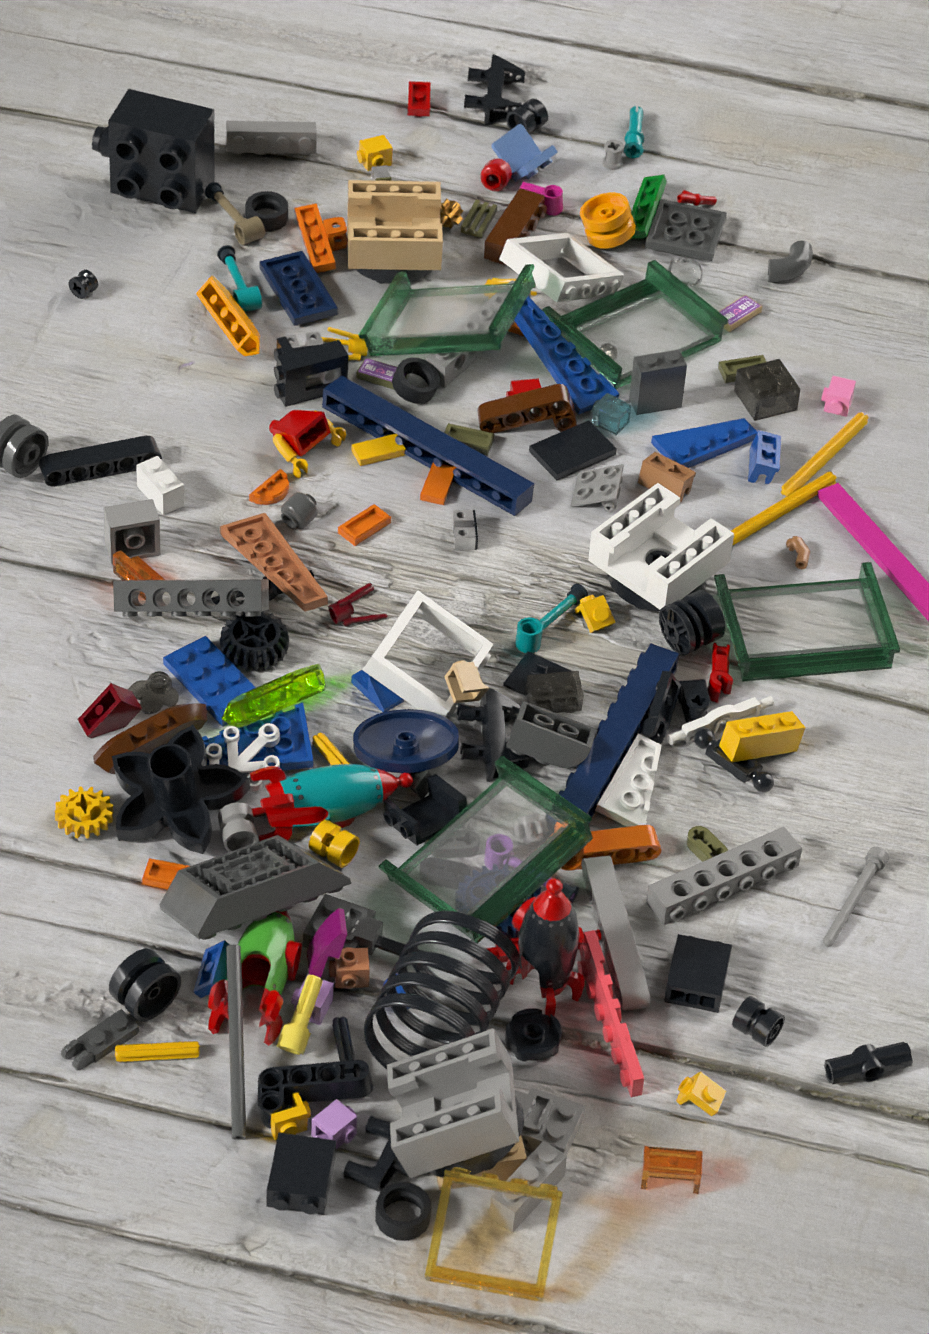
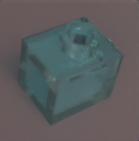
M607 393L600 400H597L592 407V424L617 435L630 421L631 405Z

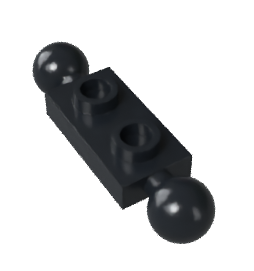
M702 728L696 732L694 736L695 744L701 749H706L705 755L734 775L735 778L743 783L752 780L754 788L762 793L768 792L773 788L774 779L772 775L768 772H761L763 766L757 761L749 759L731 762L719 746L721 739L716 741L715 735L710 729Z

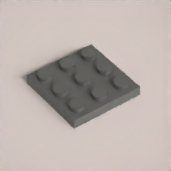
M661 199L646 239L645 248L712 262L726 221L727 212Z

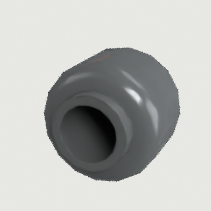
M296 492L281 506L282 521L291 529L305 528L317 516L316 500L310 494Z

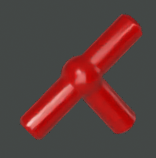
M686 190L677 196L678 203L693 204L694 206L701 204L715 205L717 202L715 196H702L701 194H694Z

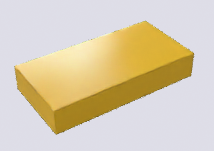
M392 434L352 444L351 451L359 465L364 466L405 456L406 448L403 444L398 445L395 442V437L398 435Z

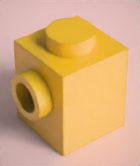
M385 135L359 140L357 159L360 164L364 165L367 171H371L372 167L392 166L393 147Z

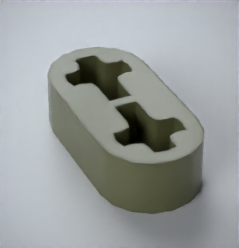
M695 826L688 831L687 847L702 862L712 858V855L715 857L728 851L727 847L707 828Z

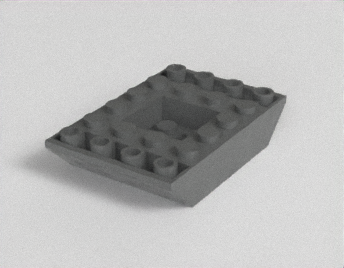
M276 835L178 870L159 905L164 913L195 937L206 940L215 937L216 933L223 930L238 929L245 922L263 920L268 916L267 914L275 911L283 912L290 910L297 903L312 902L319 895L339 892L344 886L351 884V880L311 852Z

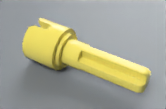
M308 975L306 977L291 1023L288 1022L283 1026L277 1043L278 1048L296 1055H304L311 1035L307 1026L323 983L320 977L315 975Z

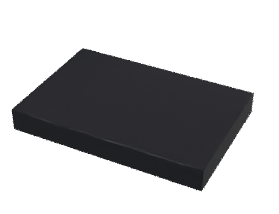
M589 420L529 445V452L556 481L616 455L617 448Z

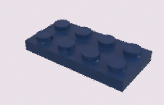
M303 250L259 261L261 272L294 326L338 315V307Z

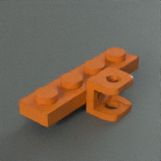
M317 203L294 208L309 261L315 272L319 273L336 269L332 251L344 249L348 244L347 227L344 218L334 217L324 219L322 222ZM340 225V227L334 228L333 226ZM336 239H342L341 242H335Z

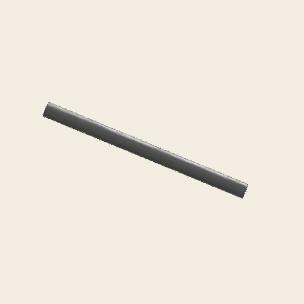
M233 944L227 946L232 1139L243 1140L246 1139L241 946Z

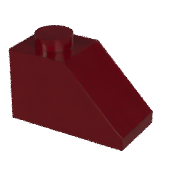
M110 683L78 718V721L87 737L94 738L125 728L142 710V707L132 691Z

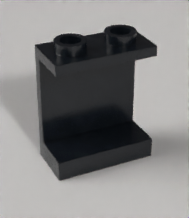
M437 774L427 778L429 795L403 809L399 808L388 798L383 801L385 822L390 827H394L405 839L408 838L416 846L469 819L467 797Z

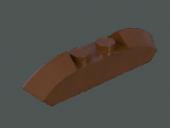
M206 704L175 705L130 727L107 741L93 756L94 763L106 772L115 774L112 756L125 752H144L150 754L155 748L168 744L170 739L178 732L191 725H194L197 730L201 729L207 722Z

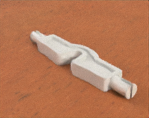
M772 696L757 700L754 697L736 705L718 707L704 717L682 725V730L668 734L667 740L670 745L683 740L686 743L694 741L696 732L702 728L710 729L715 734L722 721L726 725L727 721L757 717L761 710L774 706V700Z

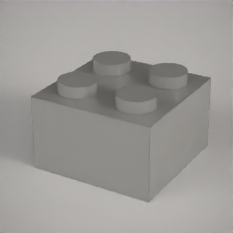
M153 499L103 507L105 545L111 564L160 555V519Z

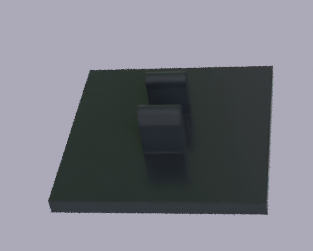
M527 652L505 680L503 686L549 706L571 677L573 671L531 652Z

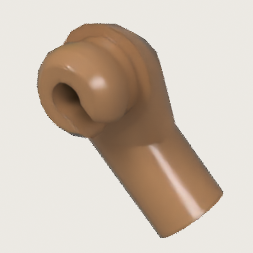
M793 536L787 540L786 547L791 552L796 550L795 566L799 569H805L808 565L810 549L801 537Z

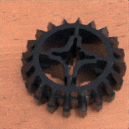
M242 611L240 616L236 615L233 616L232 620H226V624L221 630L220 646L222 653L232 663L234 662L236 668L244 666L245 671L249 668H254L257 672L260 667L267 670L269 665L276 667L278 661H283V657L288 651L289 635L286 625L281 622V618L275 619L273 613L265 615L264 611H262L261 616H245V612Z

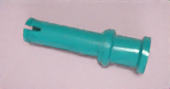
M636 106L632 107L629 111V129L624 137L626 143L624 145V154L632 159L639 158L644 150L642 145L644 143V134L642 133L644 111L639 106L638 112H636Z

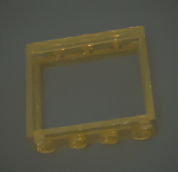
M454 1167L452 1171L445 1170L425 1271L426 1281L543 1302L563 1192L557 1191L558 1187L550 1184H540V1187L529 1186L528 1181L518 1178H511V1182L499 1180L498 1175L491 1173H482L480 1177L470 1175V1171L463 1168ZM453 1183L552 1201L536 1284L437 1266Z

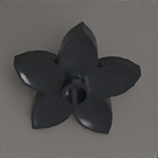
M194 725L181 730L170 739L168 744L155 748L150 754L144 752H125L112 756L117 781L122 789L131 795L123 803L117 815L116 834L118 841L148 839L158 834L165 827H169L173 839L187 850L204 854L212 835V825L208 810H219L228 804L236 803L251 789L249 778L239 770L227 765H207L205 744L201 734Z

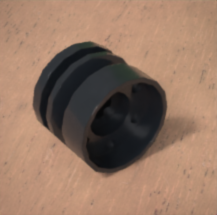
M698 590L687 595L682 600H677L672 604L664 606L659 612V624L662 634L672 650L679 653V655L685 656L698 650L702 645H708L724 637L726 629L723 613L716 600L706 591Z

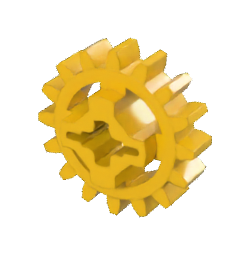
M79 786L78 792L69 789V796L61 794L60 802L55 803V821H58V828H65L66 835L74 832L75 838L85 834L86 839H89L90 833L99 836L100 829L107 831L108 823L113 822L114 812L113 804H110V797H103L102 790L94 793L93 787H90L88 791H84L83 787Z

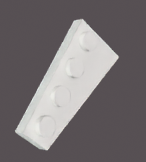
M638 734L597 804L595 811L627 827L646 825L662 745Z

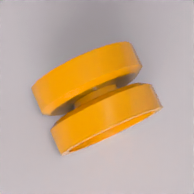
M609 192L599 194L586 201L580 209V217L585 227L587 240L595 248L607 249L617 247L630 240L635 233L636 226L631 215L629 202L626 196L620 193Z

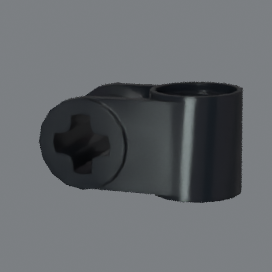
M705 679L679 681L681 689L678 700L682 706L685 721L689 723L707 715L710 698Z

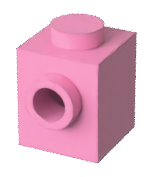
M832 376L829 388L824 387L821 401L825 402L824 412L847 417L853 400L856 381Z

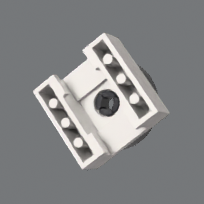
M659 483L655 484L591 532L588 561L608 574L609 583L619 597L638 609L660 611L664 606L672 604L677 600H682L687 595L698 590L704 591L707 586V580L730 562L734 538L733 532L712 518L696 530L675 518V508L680 505V497Z

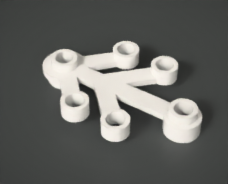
M271 723L263 725L259 729V736L239 756L237 744L240 739L239 729L235 726H228L224 729L223 734L224 741L227 743L229 767L235 768L241 773H251L258 769L269 767L267 764L273 762L276 764L275 766L280 768L279 758L274 755L267 756L264 761L249 762L263 747H274L279 743L280 731L277 726ZM234 733L236 736L228 737L227 735ZM212 743L206 747L209 765L219 764V760L222 757V748L219 744ZM213 750L218 751L217 754H210ZM249 774L247 777L249 778V783H250V781H251V775ZM258 780L257 784L250 783L251 791H258L262 787V780Z

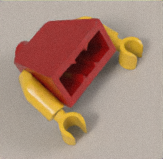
M292 410L280 420H272L269 425L275 447L288 463L291 462L293 464V475L296 478H301L300 469H303L305 473L308 471L307 461L298 459L297 456L302 457L329 434H332L331 443L337 447L346 438V430L342 427L334 428L333 423L326 418L325 413L322 411Z

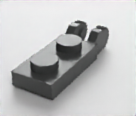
M120 1009L78 1037L77 1040L73 1039L70 1041L69 1044L62 1048L60 1054L67 1060L83 1051L72 1062L76 1070H81L92 1062L96 1063L115 1050L117 1045H122L137 1035L139 1025Z

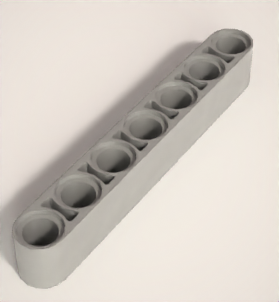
M611 856L583 858L582 874L596 926L601 932V944L615 995L621 1007L620 1010L649 1008V989Z

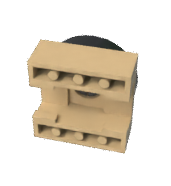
M348 180V269H355L361 275L379 284H410L412 281L425 277L432 270H441L443 232L442 223H440V182Z

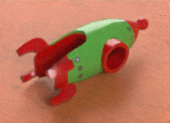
M275 911L267 914L268 916L263 920L252 921L246 927L237 944L241 946L242 991L252 986L264 988L259 1006V1011L262 1014L259 1027L264 1024L266 1025L267 1030L264 1043L268 1046L275 1042L282 1029L283 1020L279 1014L283 1005L281 994L286 981H294L301 958L302 944L295 942L293 925L288 911ZM225 979L214 984L209 995L208 1008L212 1011L208 1029L212 1034L219 1032L225 1018L229 1020L228 982Z

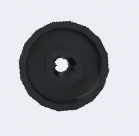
M144 948L128 956L117 967L109 983V993L122 1006H125L135 1019L145 1022L154 1019L172 1004L181 987V976L169 964H165V961L153 949Z

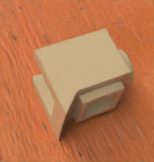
M457 661L444 676L454 704L480 701L489 690V687L482 683L474 661Z

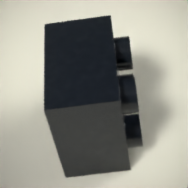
M128 89L108 120V126H98L92 138V149L101 153L103 157L109 158L110 193L118 194L128 199L134 198L163 205L169 209H179L196 214L206 197L204 193L205 188L208 184L215 181L214 109Z

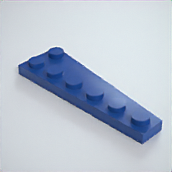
M528 295L507 303V311L555 382L567 386L574 409L578 415L618 400L619 392L601 373L597 374L591 367L592 363L586 357L582 358L576 351V346L571 341L567 342L561 335V330L549 320V317Z

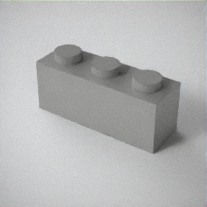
M543 1141L493 1194L490 1202L489 1218L513 1233L565 1176L567 1155Z

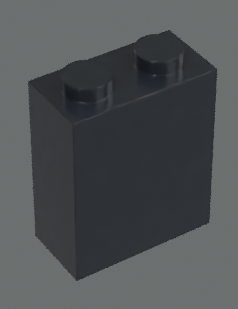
M678 934L664 1002L719 1013L732 945L720 941Z
M278 1133L267 1185L266 1207L277 1210L300 1211L310 1215H325L336 1158V1140Z

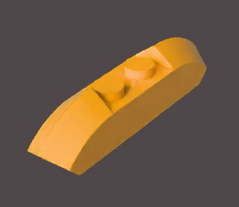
M211 275L196 295L238 352L243 356L259 354L260 335L258 330L231 293Z

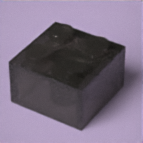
M780 359L737 369L734 391L754 421L797 410L801 389Z

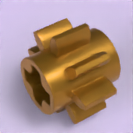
M448 199L443 203L441 202L440 223H442L443 227L451 229L462 221L463 218L460 215L463 213V210L458 202Z

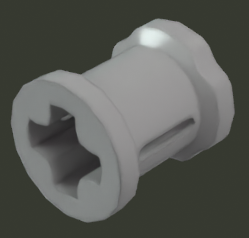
M608 140L604 144L606 154L602 163L605 168L616 170L622 167L621 153L624 150V144L621 141Z

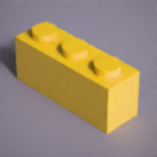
M793 711L727 721L719 746L731 762L797 752L806 727Z

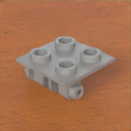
M624 464L578 472L571 507L601 502L604 509L608 512L616 509V499L619 498L620 484L623 481Z

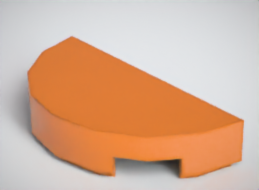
M280 468L249 494V501L256 504L269 505L283 500L289 491L287 474Z

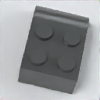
M522 701L506 747L510 748L515 754H526L534 757L541 764H552L563 768L574 767L587 758L592 747L596 728Z

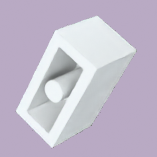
M158 456L137 464V487L148 499L154 500L155 507L162 515L184 507V484Z

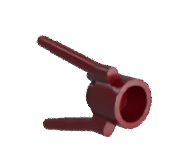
M372 583L364 585L345 598L328 606L333 622L335 624L342 622L344 626L352 623L385 619L388 615L375 614L351 618V615L354 614L352 603L374 590Z

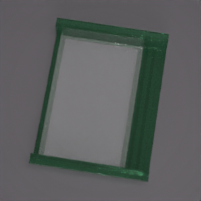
M656 260L648 262L644 280L614 292V294L607 295L562 316L550 306L542 309L549 317V320L561 330V335L567 342L571 341L582 358L586 357L592 363L591 366L610 381L615 389L631 383L635 356L680 349L683 358H686L721 342L724 325L728 323L726 317Z
M525 264L516 281L510 284L412 289L407 273L397 272L360 331L359 338L365 340L370 356L500 350L503 338L530 291L536 287L532 274L535 269L534 264Z
M871 562L861 563L858 579L738 589L728 588L725 574L714 575L717 596H719L740 668L742 682L892 669L894 654L900 652V647Z
M503 756L494 762L499 778L399 868L387 859L378 865L379 869L387 874L389 881L396 883L432 911L464 913L483 920L494 927H497L593 839L588 825L592 821L591 816ZM453 925L477 944L485 938L472 930Z

